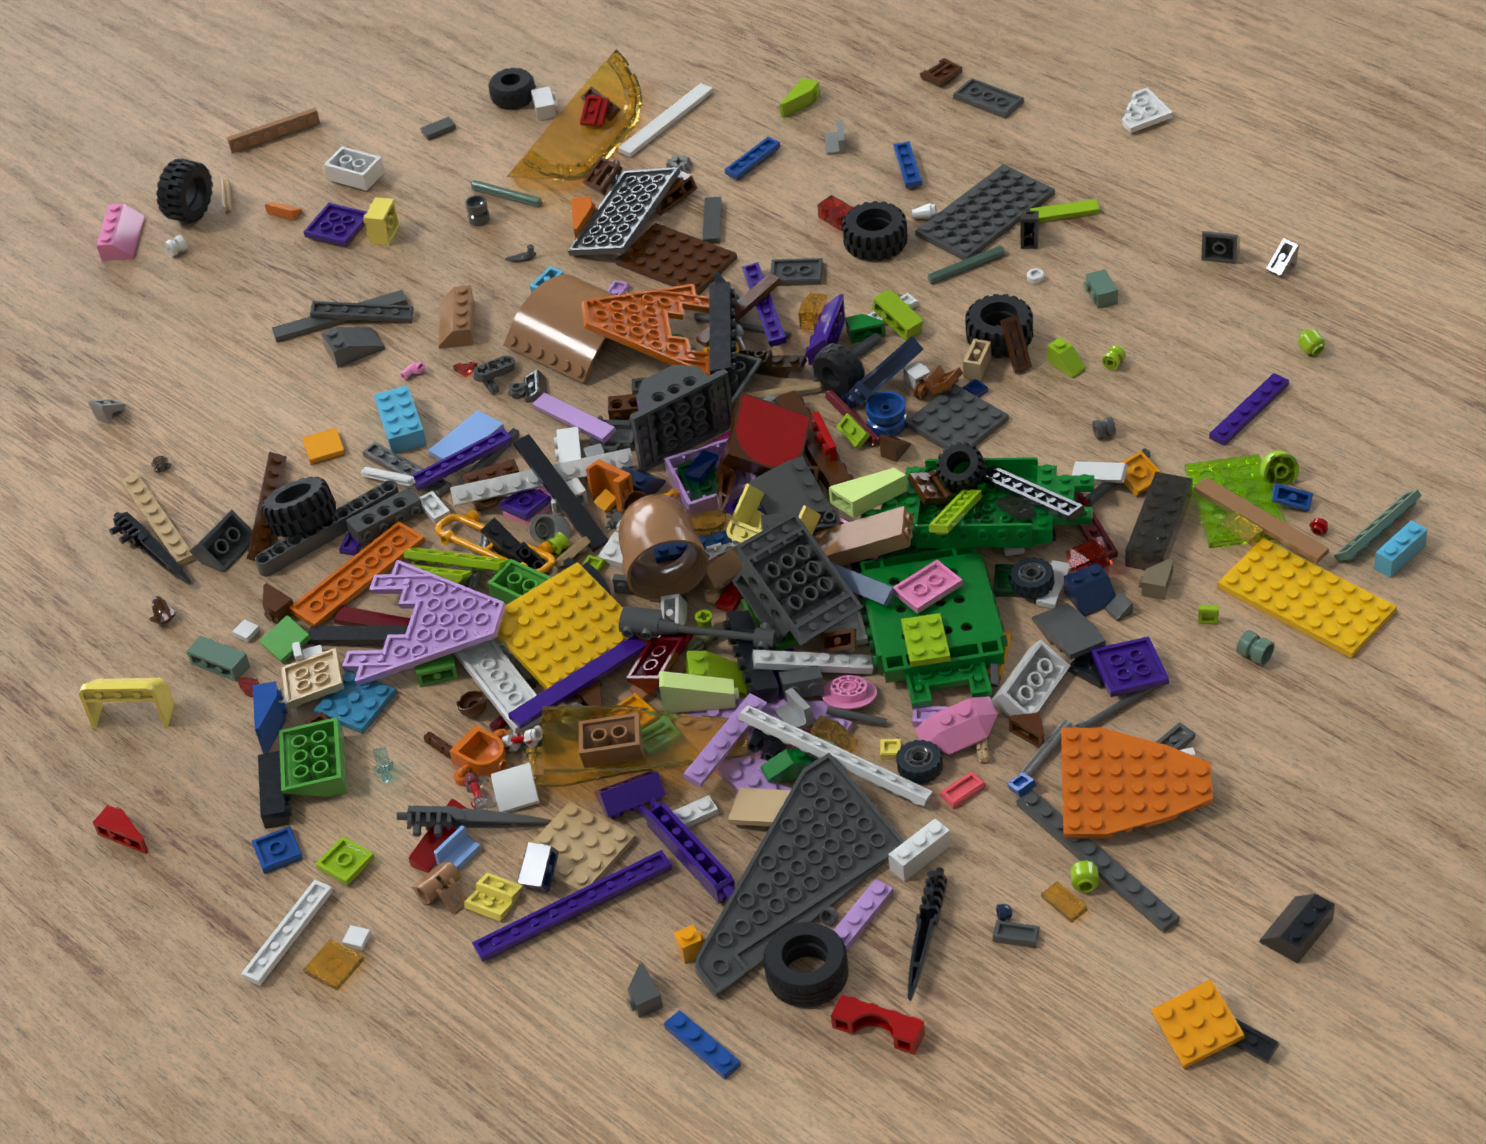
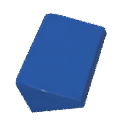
M1278 483L1273 486L1272 502L1307 512L1310 511L1313 493Z

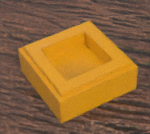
M607 489L593 501L606 514L616 505L615 496Z

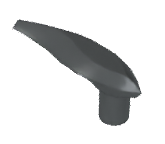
M529 244L527 245V252L507 257L505 260L525 261L533 258L537 253L534 252V245Z

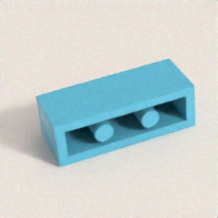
M1411 520L1376 552L1374 569L1391 578L1426 546L1428 529Z

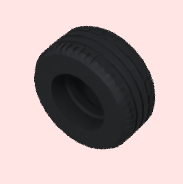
M812 922L795 923L777 932L766 945L763 957L766 981L771 992L781 1001L792 1006L814 1007L833 999L844 988L849 972L846 946L842 938L829 927ZM802 957H816L824 961L821 967L811 972H796L788 968L793 961Z

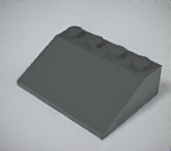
M803 456L787 461L748 483L764 492L760 506L765 515L799 513L803 505L810 509L831 508Z

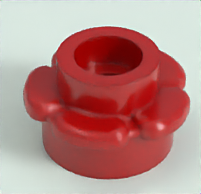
M1315 518L1309 524V527L1315 535L1326 534L1328 522L1322 518Z

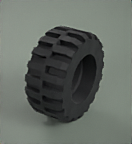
M178 158L169 162L168 166L164 167L163 173L159 176L160 180L157 182L156 196L158 199L156 200L159 210L165 217L185 223H193L202 218L204 212H207L208 205L211 203V195H213V182L211 181L210 171L204 164Z
M873 201L871 203L864 202L862 205L858 204L854 209L851 208L846 213L842 221L845 249L852 256L858 257L860 260L882 261V259H890L893 255L899 254V251H902L907 244L906 216L899 207L892 203L887 204L885 201Z
M1008 294L987 295L983 299L976 300L975 304L973 303L969 307L965 315L967 342L971 345L973 339L990 341L991 356H995V358H1000V356L1009 357L1002 327L995 325H1001L1000 320L1018 315L1026 346H1028L1033 337V312L1030 306L1022 299L1019 300L1018 297H1011Z
M315 476L314 478L308 477L292 481L273 491L263 501L262 512L272 533L279 537H293L297 534L301 535L304 532L311 531L313 528L322 525L323 522L328 521L336 511L337 505L327 482Z

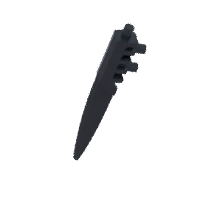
M116 512L114 514V527L109 529L111 535L118 532L123 534V536L119 537L121 544L129 541L130 543L133 542L135 547L140 546V550L150 556L165 570L186 584H190L189 577L179 563L151 535L150 531L128 512Z
M941 867L936 868V871L931 870L927 873L928 879L925 880L926 887L923 889L924 896L921 898L920 913L916 916L917 928L908 978L907 997L909 1001L913 999L920 980L934 927L939 924L947 888V879L944 875V869Z

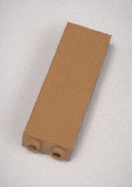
M903 506L814 532L812 536L832 563L844 566L910 547L914 518Z

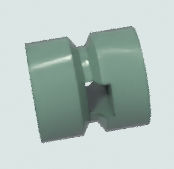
M1247 630L1241 636L1236 652L1244 657H1251L1253 662L1263 666L1270 660L1274 652L1275 643L1264 637L1260 639L1258 634Z

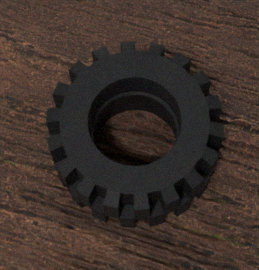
M956 442V445L952 443L948 449L944 448L942 450L944 453L938 456L939 460L936 461V470L948 489H951L954 493L956 491L960 493L963 489L971 490L974 488L976 490L978 489V484H983L982 479H986L987 466L978 448L976 449L973 444L969 445L968 442L963 444ZM970 462V466L965 472L960 474L953 473L958 464Z

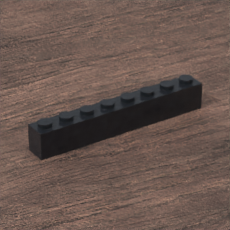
M730 281L709 285L710 375L725 369L728 372L729 382H733L734 374L737 373V357L735 353L737 351L735 342L737 340L735 332L737 329L735 322L736 292L735 288H731Z

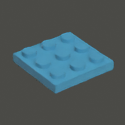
M346 671L342 676L344 689L326 695L316 706L314 713L317 715L323 712L328 719L337 717L341 726L363 734L397 693L395 688L375 680L363 685H357L354 681L357 673Z

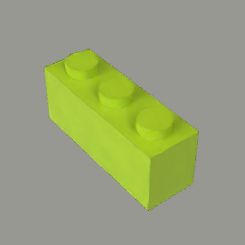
M890 288L873 298L872 310L905 341L911 336L914 337L922 332V317L917 315Z

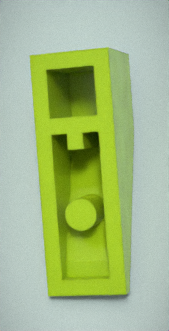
M802 77L780 103L781 117L784 118L813 104L821 94L819 81Z

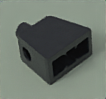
M1022 211L1021 249H1038L1039 211ZM1032 234V238H1028L1026 235Z

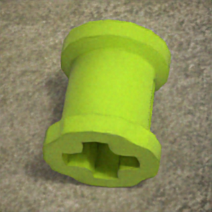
M700 610L695 614V620L698 623L697 627L705 628L704 625L707 628L714 627L713 623H711L712 613L709 610Z

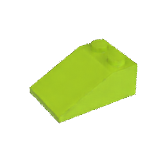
M687 651L685 674L734 679L735 687L739 688V697H747L746 684L743 683L742 671L738 670L737 662L708 651Z

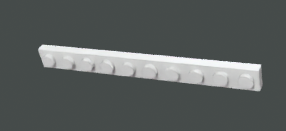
M627 448L554 464L553 466L563 480L567 482L574 478H586V468L598 459L620 469L623 466L634 467L631 449ZM532 470L450 487L455 507L544 486Z
M747 705L740 712L738 719L746 725L754 726L762 730L763 733L773 735L781 739L782 742L792 744L801 751L809 752L819 759L830 753L844 770L854 773L858 778L869 780L878 787L886 788L897 796H903L916 805L924 806L932 795L933 791L754 707Z

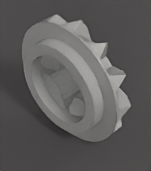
M685 155L672 156L671 159L667 160L666 168L678 167L680 171L687 172L692 167V161L690 157Z

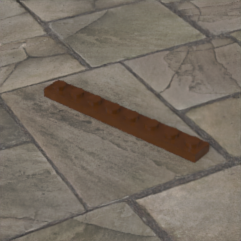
M273 452L268 454L246 559L255 561L256 555L269 548L272 531L262 512V504L268 495L281 488L287 456Z

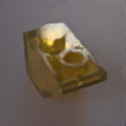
M820 715L811 728V735L834 742L835 746L850 753L854 751L858 744V741L836 720Z

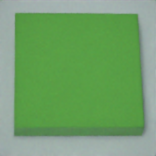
M287 615L259 642L284 664L294 655L292 643L299 641L300 647H302L311 639V636Z

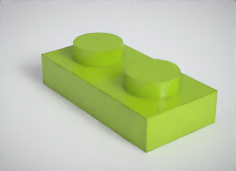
M848 413L836 426L857 449H860L870 437V434Z

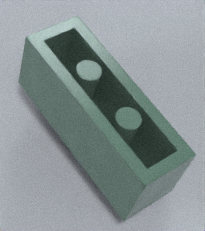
M200 636L186 651L192 665L235 682L250 667L245 652L230 648L226 644L215 642L211 638L208 639Z

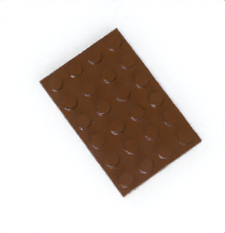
M654 223L625 253L616 259V265L672 287L694 284L696 295H700L715 280V272H719L721 275L737 259V253Z

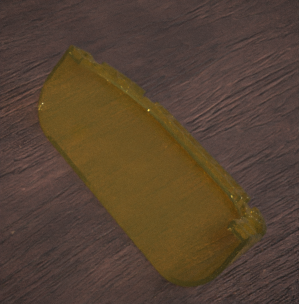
M617 49L582 86L506 177L566 181L581 180L586 178L600 156L607 159L611 157L637 124L641 115L639 114L640 108L642 107V93L638 79L635 74L631 73L628 68V61ZM591 86L606 98L609 97L610 101L621 109L611 121L605 118L603 128H600V126L580 125V118L585 104L580 97Z

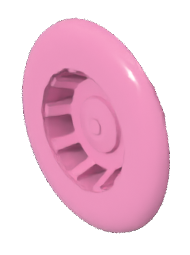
M847 675L828 682L824 686V695H821V697L831 707L853 710L870 704L877 695V688L869 680Z

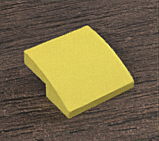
M487 872L476 883V891L464 901V908L501 922L516 903L523 890V886Z

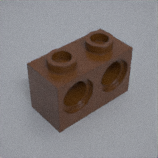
M637 394L608 396L609 420H629L630 415L638 412Z

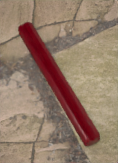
M833 390L826 391L825 398L843 417L846 413L852 415L870 434L867 441L872 446L878 445L880 443L879 436Z

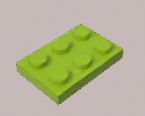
M940 613L901 619L910 667L950 661L949 648Z

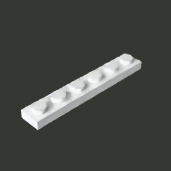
M753 650L752 655L754 669L790 671L818 665L820 672L872 674L873 672L871 655Z
M317 880L310 884L241 973L243 979L261 986L332 894L331 886Z

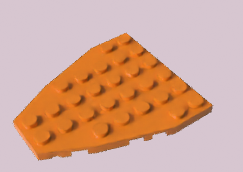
M1061 728L1063 838L1107 839L1113 837L1114 833L1122 831L1129 833L1132 832V828L1143 825L1147 828L1177 818V815L1188 811L1190 813L1198 807H1204L1213 802L1210 762L1165 744L1106 728Z

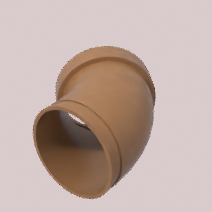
M663 494L644 496L627 508L620 521L618 535L623 557L622 569L630 590L640 598L661 601V596L683 595L697 586L706 574L708 558L700 538L694 533L693 519L687 508L677 499ZM670 542L688 543L685 552L678 559L668 564L651 565L638 559L648 550L661 544Z

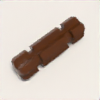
M427 732L423 737L424 742L451 759L449 751L453 746L448 745L447 742L434 733Z

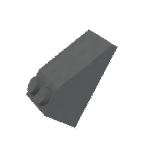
M336 327L321 333L325 349L338 368L385 349L384 344L372 327Z

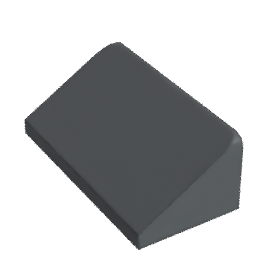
M538 369L524 377V383L526 384L524 388L525 401L527 403L535 402L543 393L547 394L546 377Z

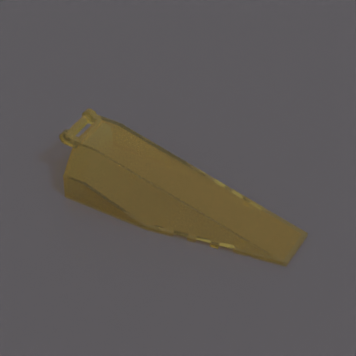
M625 705L542 706V747L527 748L526 757L528 758V763L530 762L536 786L543 785V787H566L609 777L691 765L729 718L707 715L695 717L688 716V713L678 715L670 714L666 710L654 712L649 711V708ZM638 712L644 741V759L584 768L579 755V721ZM747 732L725 759L749 756ZM537 757H542V775H536Z

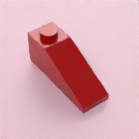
M107 805L93 821L99 836L144 854L149 852L143 837L121 808Z

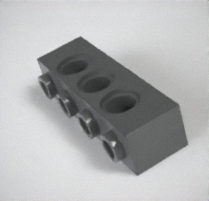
M407 488L347 519L348 532L356 542L358 541L362 545L383 534L398 521L404 523L423 513L421 499L410 488Z

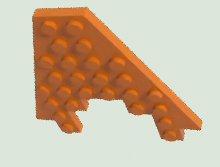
M694 284L583 300L581 306L585 329L652 356L661 363L696 366L710 376L709 352L691 350L689 338L672 336L669 318L682 320L684 317L683 309L709 313V297L696 295Z

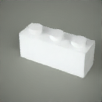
M578 427L556 430L557 437H554L555 448L558 449L555 450L556 461L559 460L556 464L582 459Z
M932 820L888 854L890 870L905 882L951 846L950 830L938 820Z

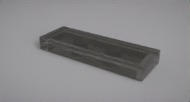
M1012 495L995 499L996 506L1017 521L1035 516L1033 508Z

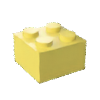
M375 197L373 203L370 204L367 214L364 215L367 236L371 244L390 245L399 228L400 223L394 199Z

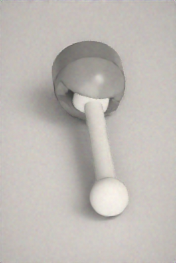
M736 324L737 340L742 350H746L741 339L744 335V330L741 325Z

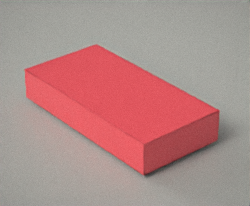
M971 771L942 790L940 797L954 809L985 789L986 783Z

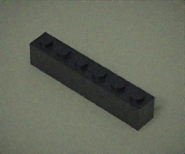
M749 610L726 613V621H723V630L755 632L756 627ZM728 638L729 645L733 647V657L737 658L738 670L742 671L743 683L747 684L748 695L751 693L767 703L778 702L779 686L773 670L754 669L752 655L753 650H757V647H754L753 641Z

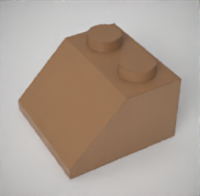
M733 549L720 553L708 561L706 574L700 581V584L707 590L715 588L717 591L726 586L725 582L729 579L732 581L744 566Z

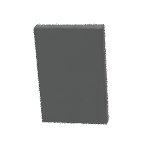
M823 258L774 259L771 261L770 274L780 277L782 282L778 286L821 285Z

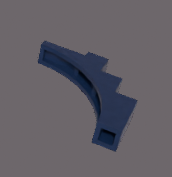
M911 336L868 375L858 381L848 391L850 395L848 399L854 405L858 404L861 406L924 349Z

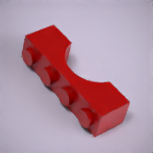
M841 994L831 1014L832 1028L853 1035L865 1027H880L891 1034L895 1049L913 1055L916 1054L925 1036L924 1021L919 1018L901 1014L896 1010H888L874 1003L863 1002L852 996L848 997Z

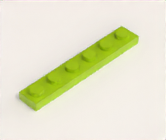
M963 489L929 524V532H935L937 535L948 534L982 498L981 490Z
M418 547L404 550V558H409L412 562L443 563V566L459 565V568L475 567V570L478 571L490 569L493 573H498L509 561V559Z

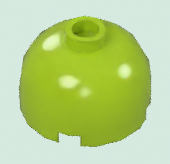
M1274 450L1263 457L1260 463V474L1262 479L1273 488L1276 483L1288 485L1290 482L1293 483L1299 475L1300 466L1296 458L1290 453L1283 450Z

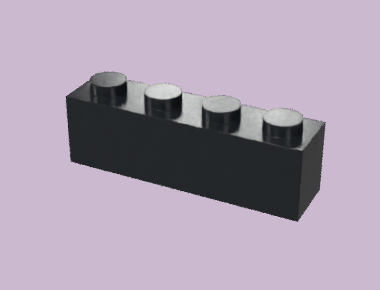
M280 751L258 755L260 816L265 829L288 825L289 816L292 815L290 803L288 804V800H291V794H283L281 791Z

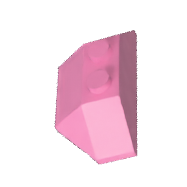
M990 697L968 698L932 714L915 728V732L919 740L931 741L938 746V749L940 748L941 753L951 755L987 739L998 717V713Z

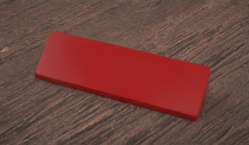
M451 799L446 805L467 809L455 799ZM453 826L451 830H447V827H442V836L435 837L434 827H430V830L426 832L409 855L411 867L429 873L437 862L434 851L457 829Z

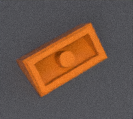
M277 202L265 204L267 214L294 220L302 212L300 208Z

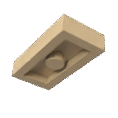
M586 536L577 540L556 559V567L564 565L563 561L568 557L574 560L573 557L576 554L579 556L587 550L585 546L590 543V540Z

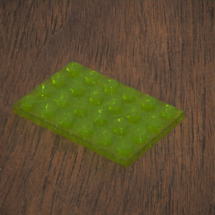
M1259 454L1185 464V473L1209 548L1259 542L1262 538L1275 540L1194 492V486L1207 477L1282 521L1277 504L1272 502V489L1268 485L1269 482L1266 483L1261 477L1260 463L1262 460Z

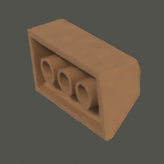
M471 285L453 287L440 301L439 349L473 345L474 297Z

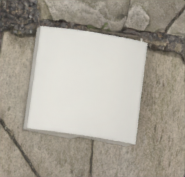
M530 762L491 774L500 812H511L540 803Z

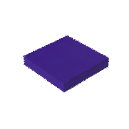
M531 489L510 495L499 506L500 510L528 521L551 503V496Z

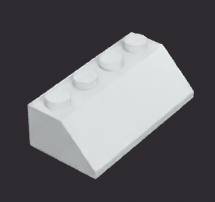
M1040 639L1028 649L991 701L993 705L1007 716L1037 713L1071 665Z

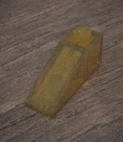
M810 293L802 301L798 313L800 329L814 330L815 324H818L819 313H822L825 306L827 294Z

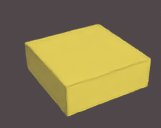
M881 739L880 758L896 759L897 752L901 749V739Z

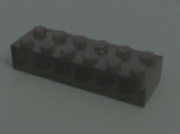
M1155 472L1125 550L1126 567L1146 570L1169 559L1192 497V478Z

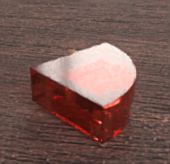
M470 361L465 364L460 362L455 364L453 369L462 376L467 377L478 364Z
M239 677L238 684L246 696L253 697V685L259 684L258 678Z

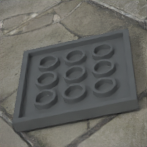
M954 384L951 390L945 393L942 392L907 419L906 427L942 449H948L950 444L956 445V442H961V444L968 442L969 445L977 446L1009 420V415Z

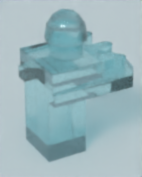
M386 746L373 749L377 764L372 766L374 773H381L382 780L389 782L391 780L389 771L394 768L393 761H389Z

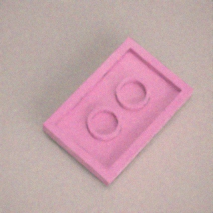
M935 560L893 587L895 589L893 594L918 614L961 587L963 580L940 561Z

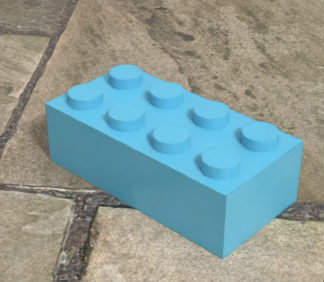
M408 385L374 394L377 410L391 451L397 454L427 445Z

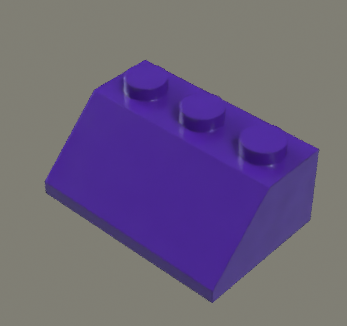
M652 770L594 791L605 816H611L612 819L624 815L623 811L638 810L642 804L650 802L653 798L659 802L662 800L661 797L666 795L659 773Z

